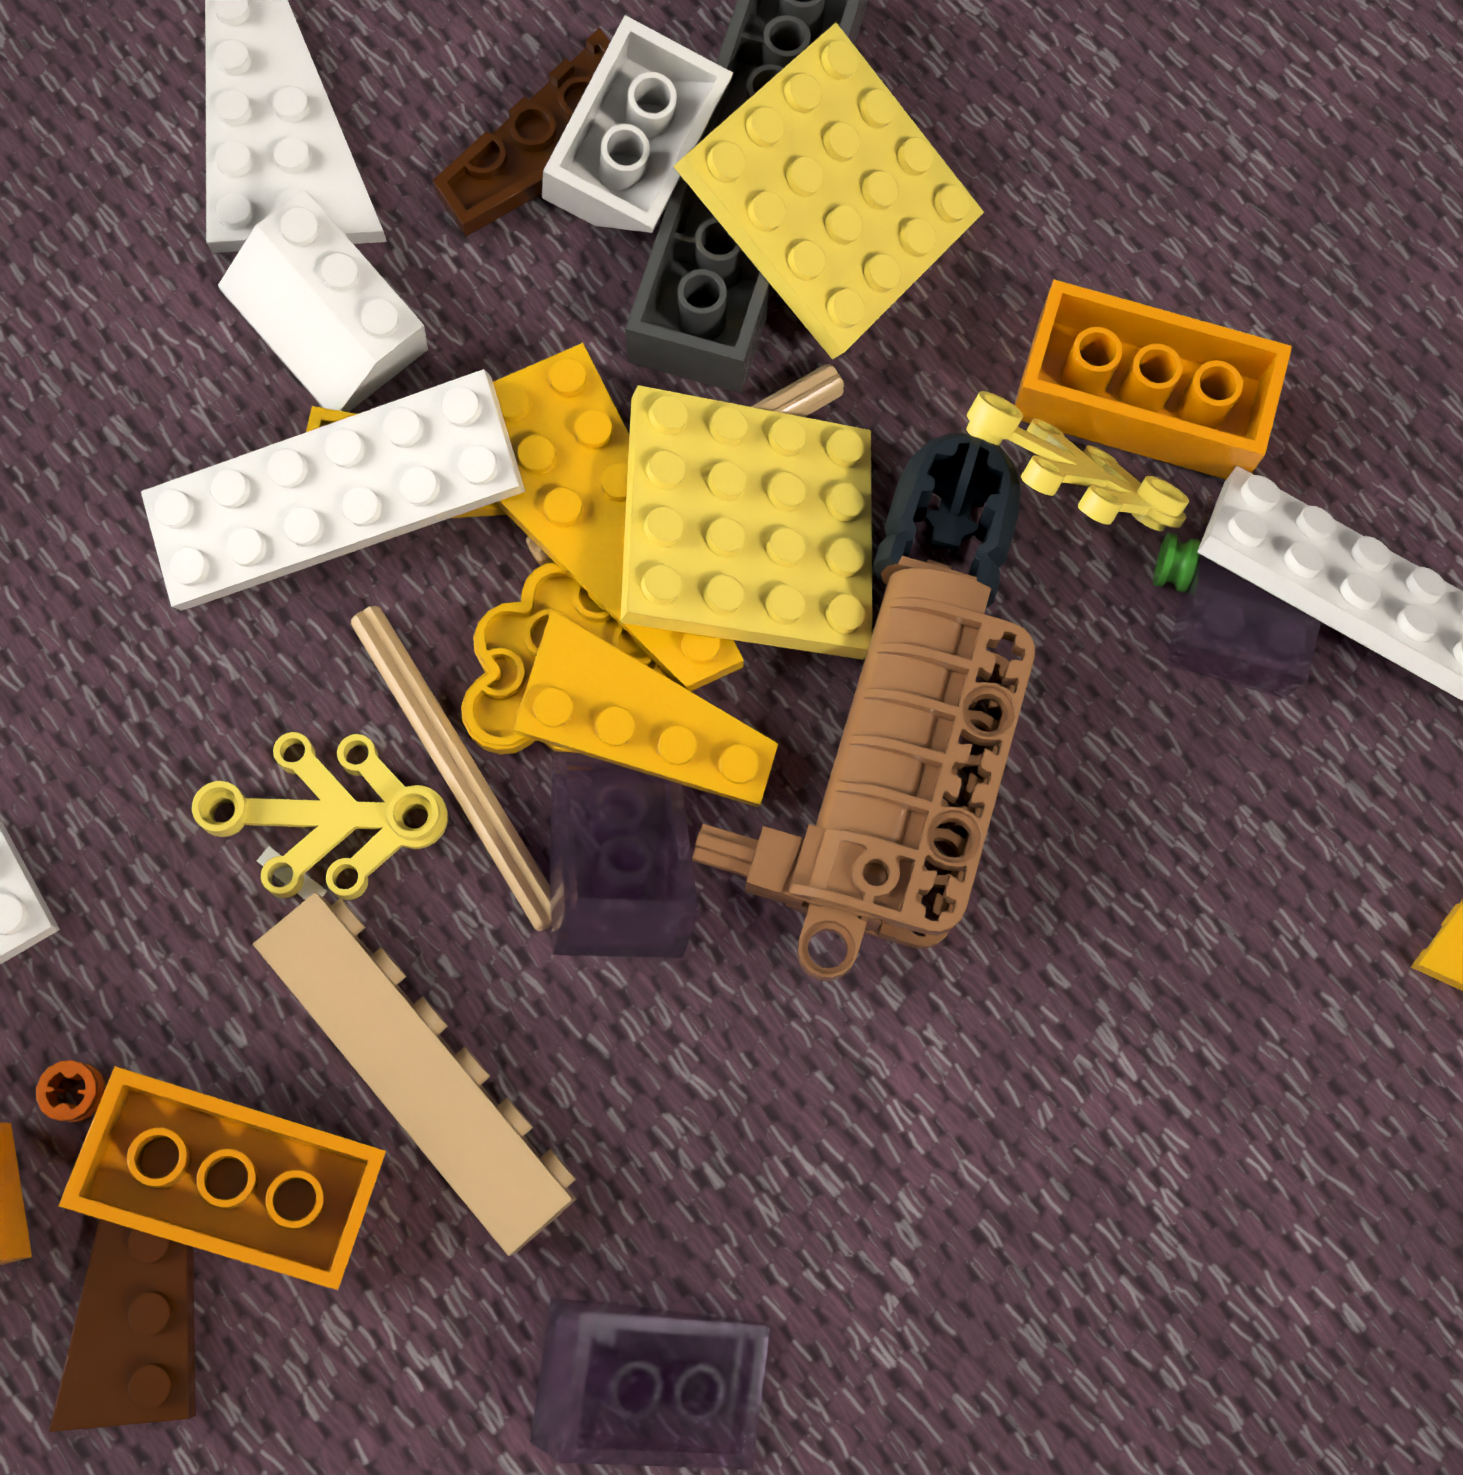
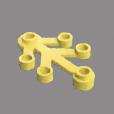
M980 391L969 409L967 418L970 422L966 430L970 435L998 446L1003 439H1007L1037 454L1032 456L1021 475L1022 480L1036 491L1054 496L1061 483L1089 486L1078 503V508L1088 517L1106 525H1110L1118 512L1131 513L1139 522L1157 531H1164L1166 526L1180 528L1186 520V514L1183 511L1188 505L1189 499L1178 488L1154 476H1146L1142 483L1121 467L1115 458L1105 451L1089 445L1086 446L1084 451H1081L1065 437L1062 431L1041 419L1033 418L1026 431L1019 428L1018 425L1023 418V413L1004 398L990 392Z
M289 732L279 737L275 742L273 755L284 771L290 774H297L320 800L245 798L244 794L236 786L225 781L208 783L196 793L192 802L193 817L205 831L217 837L234 835L244 825L316 827L284 856L273 857L264 864L261 870V882L272 895L279 898H289L297 894L303 886L304 874L355 829L381 830L353 857L338 859L329 866L326 872L327 886L338 898L343 900H353L360 897L367 889L368 876L401 847L422 849L434 844L443 835L448 823L447 807L441 796L426 786L414 785L405 787L378 758V752L373 742L361 734L347 736L340 742L337 749L338 761L349 774L363 776L384 802H357L315 757V749L310 744L311 742L308 738L298 732ZM293 744L305 746L304 756L299 761L287 762L284 760V753L289 746ZM359 745L368 748L369 754L364 762L356 765L347 762V754L350 749ZM224 803L234 804L235 812L228 821H215V811L220 805ZM417 808L425 810L428 813V818L423 826L410 828L405 825L406 815L411 810ZM281 867L292 868L293 877L288 885L284 887L273 886L272 877L276 870ZM345 869L356 870L358 872V879L353 887L349 889L337 887L336 879L340 872Z

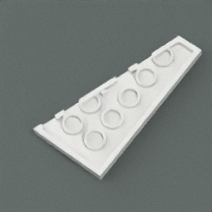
M205 0L206 243L211 252L240 251L257 223L304 188L353 244L387 242L288 0Z

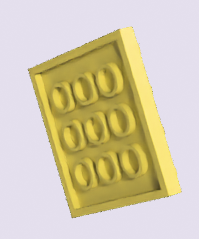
M836 22L673 166L832 360L843 354L984 213Z
M638 385L631 398L620 623L863 660L866 657L872 637L871 430Z

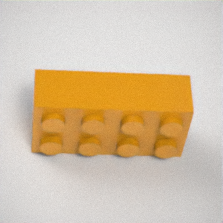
M1054 279L1040 314L1014 405L1023 413L1022 422L1030 424L1033 418H1038L1054 425L1064 434L1227 480L1236 466L1252 473L1265 456L1292 346Z
M114 1066L58 1206L338 1290L386 1151Z

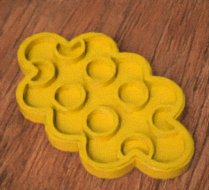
M555 562L546 563L534 569L527 577L522 589L521 602L503 603L489 610L477 624L473 636L474 652L485 673L476 679L466 691L461 711L462 722L472 741L485 751L499 755L517 753L536 741L514 734L513 727L551 609L672 680L634 642L633 637L607 611L604 612L588 596V592ZM546 744L557 754L571 758L586 756Z

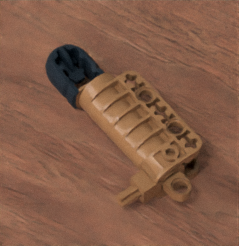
M949 433L930 440L908 461L899 478L884 527L886 538L879 544L872 567L875 577L886 586V590L816 825H808L805 838L763 826L760 838L756 840L702 824L695 844L692 861L747 877L745 892L786 903L787 907L806 915L798 941L797 957L800 966L807 975L820 981H833L850 971L858 956L864 933L916 949H928L936 946L961 921L969 901L1035 658V645L1032 637L1023 627L984 614L985 609L992 605L996 598L1001 580L999 567L1006 562L1019 515L1021 490L1015 465L1004 450L998 445L970 434ZM932 493L942 498L939 510H927ZM985 504L978 524L971 521L969 517L972 507H983ZM924 519L932 531L930 544L958 551L962 540L974 535L983 542L977 548L968 574L951 570L952 566L927 559V562L909 558L908 556L917 530L914 522H921ZM1001 639L1012 642L1011 652L1020 656L1021 661L1011 660L1009 662L1008 659L999 654L986 651V647L996 648ZM993 670L997 671L996 681L1001 683V685L988 682L977 683L976 676L989 681ZM988 699L986 712H998V720L981 711L968 710L969 706L974 708L977 700ZM974 725H977V726L983 728L985 731L979 730V729L976 728ZM959 736L976 745L989 746V749L985 748L983 753L977 756L970 755L973 744H959ZM958 769L978 770V774L982 778L979 779L970 773L964 788V796L969 799L968 806H963L962 808L948 807V802L942 797L953 804L956 802L962 784L961 778L957 776ZM946 822L955 823V829L965 828L967 831L966 837L964 839L949 829L937 827ZM939 841L950 845L957 857H947L941 854L935 847L934 842ZM927 860L941 870L952 872L946 875H936L937 871L927 870L924 866V861ZM931 888H945L943 896L938 893L934 896L931 916L936 921L925 918L926 906L921 904L923 895H927ZM827 931L841 937L846 946V957L841 964L833 968H822L813 962L808 952V944L817 933ZM913 931L922 933L924 936H918Z

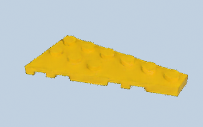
M584 344L576 345L493 381L525 489L524 493L498 501L499 507L564 572L567 571L588 592V596L604 612L607 611L633 637L634 642L675 683L689 691H693L743 668L744 659L734 640L620 623L629 433Z

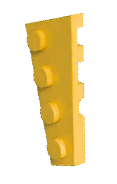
M551 609L513 727V733L754 807L761 805L778 743L553 609Z

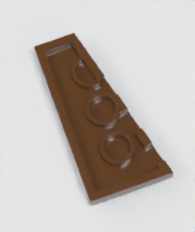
M600 27L586 39V48L571 62L565 58L549 73L550 81L532 98L528 99L524 96L508 111L509 119L492 134L489 132L482 134L432 180L436 195L465 237L542 194L543 170L610 44L609 39Z
M99 1219L49 1432L184 1420L195 1417L193 1247Z

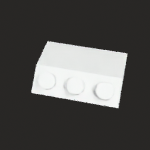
M625 15L543 170L542 198L594 226L652 233L681 178V175L673 166L699 143L732 79L733 72Z
M305 188L255 225L218 284L221 292L322 408L344 412L351 411L428 350L424 324Z

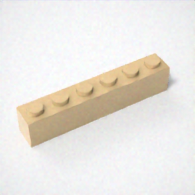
M313 893L255 941L253 946L508 1256L516 1254L577 1199L568 1189V1186L576 1180L575 1176L551 1148L542 1156L524 1136L533 1126L508 1097L497 1104L481 1084L490 1077L489 1073L465 1046L455 1053L441 1037L440 1033L448 1025L435 1008L423 996L415 1003L410 1000L398 985L407 976L394 959L382 947L372 954L357 935L366 927L352 909L341 898L331 905L318 893Z

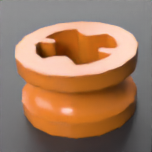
M73 1060L59 1061L48 1067L40 1076L36 1086V1101L40 1110L51 1119L63 1122L84 1121L96 1113L106 1089V1084L102 1074L92 1065ZM64 1077L73 1080L83 1079L86 1084L85 1090H78V1094L84 1095L83 1100L78 1106L70 1103L59 1104L57 1100V1093L65 1092L64 1089L58 1088L59 1083Z

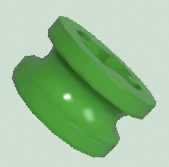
M1168 532L1158 553L1153 575V585L1163 587L1165 583L1169 582L1175 585V591L1185 593L1192 581L1198 562L1199 553L1197 551L1200 546V540L1190 538L1188 542L1182 543L1177 539V534Z

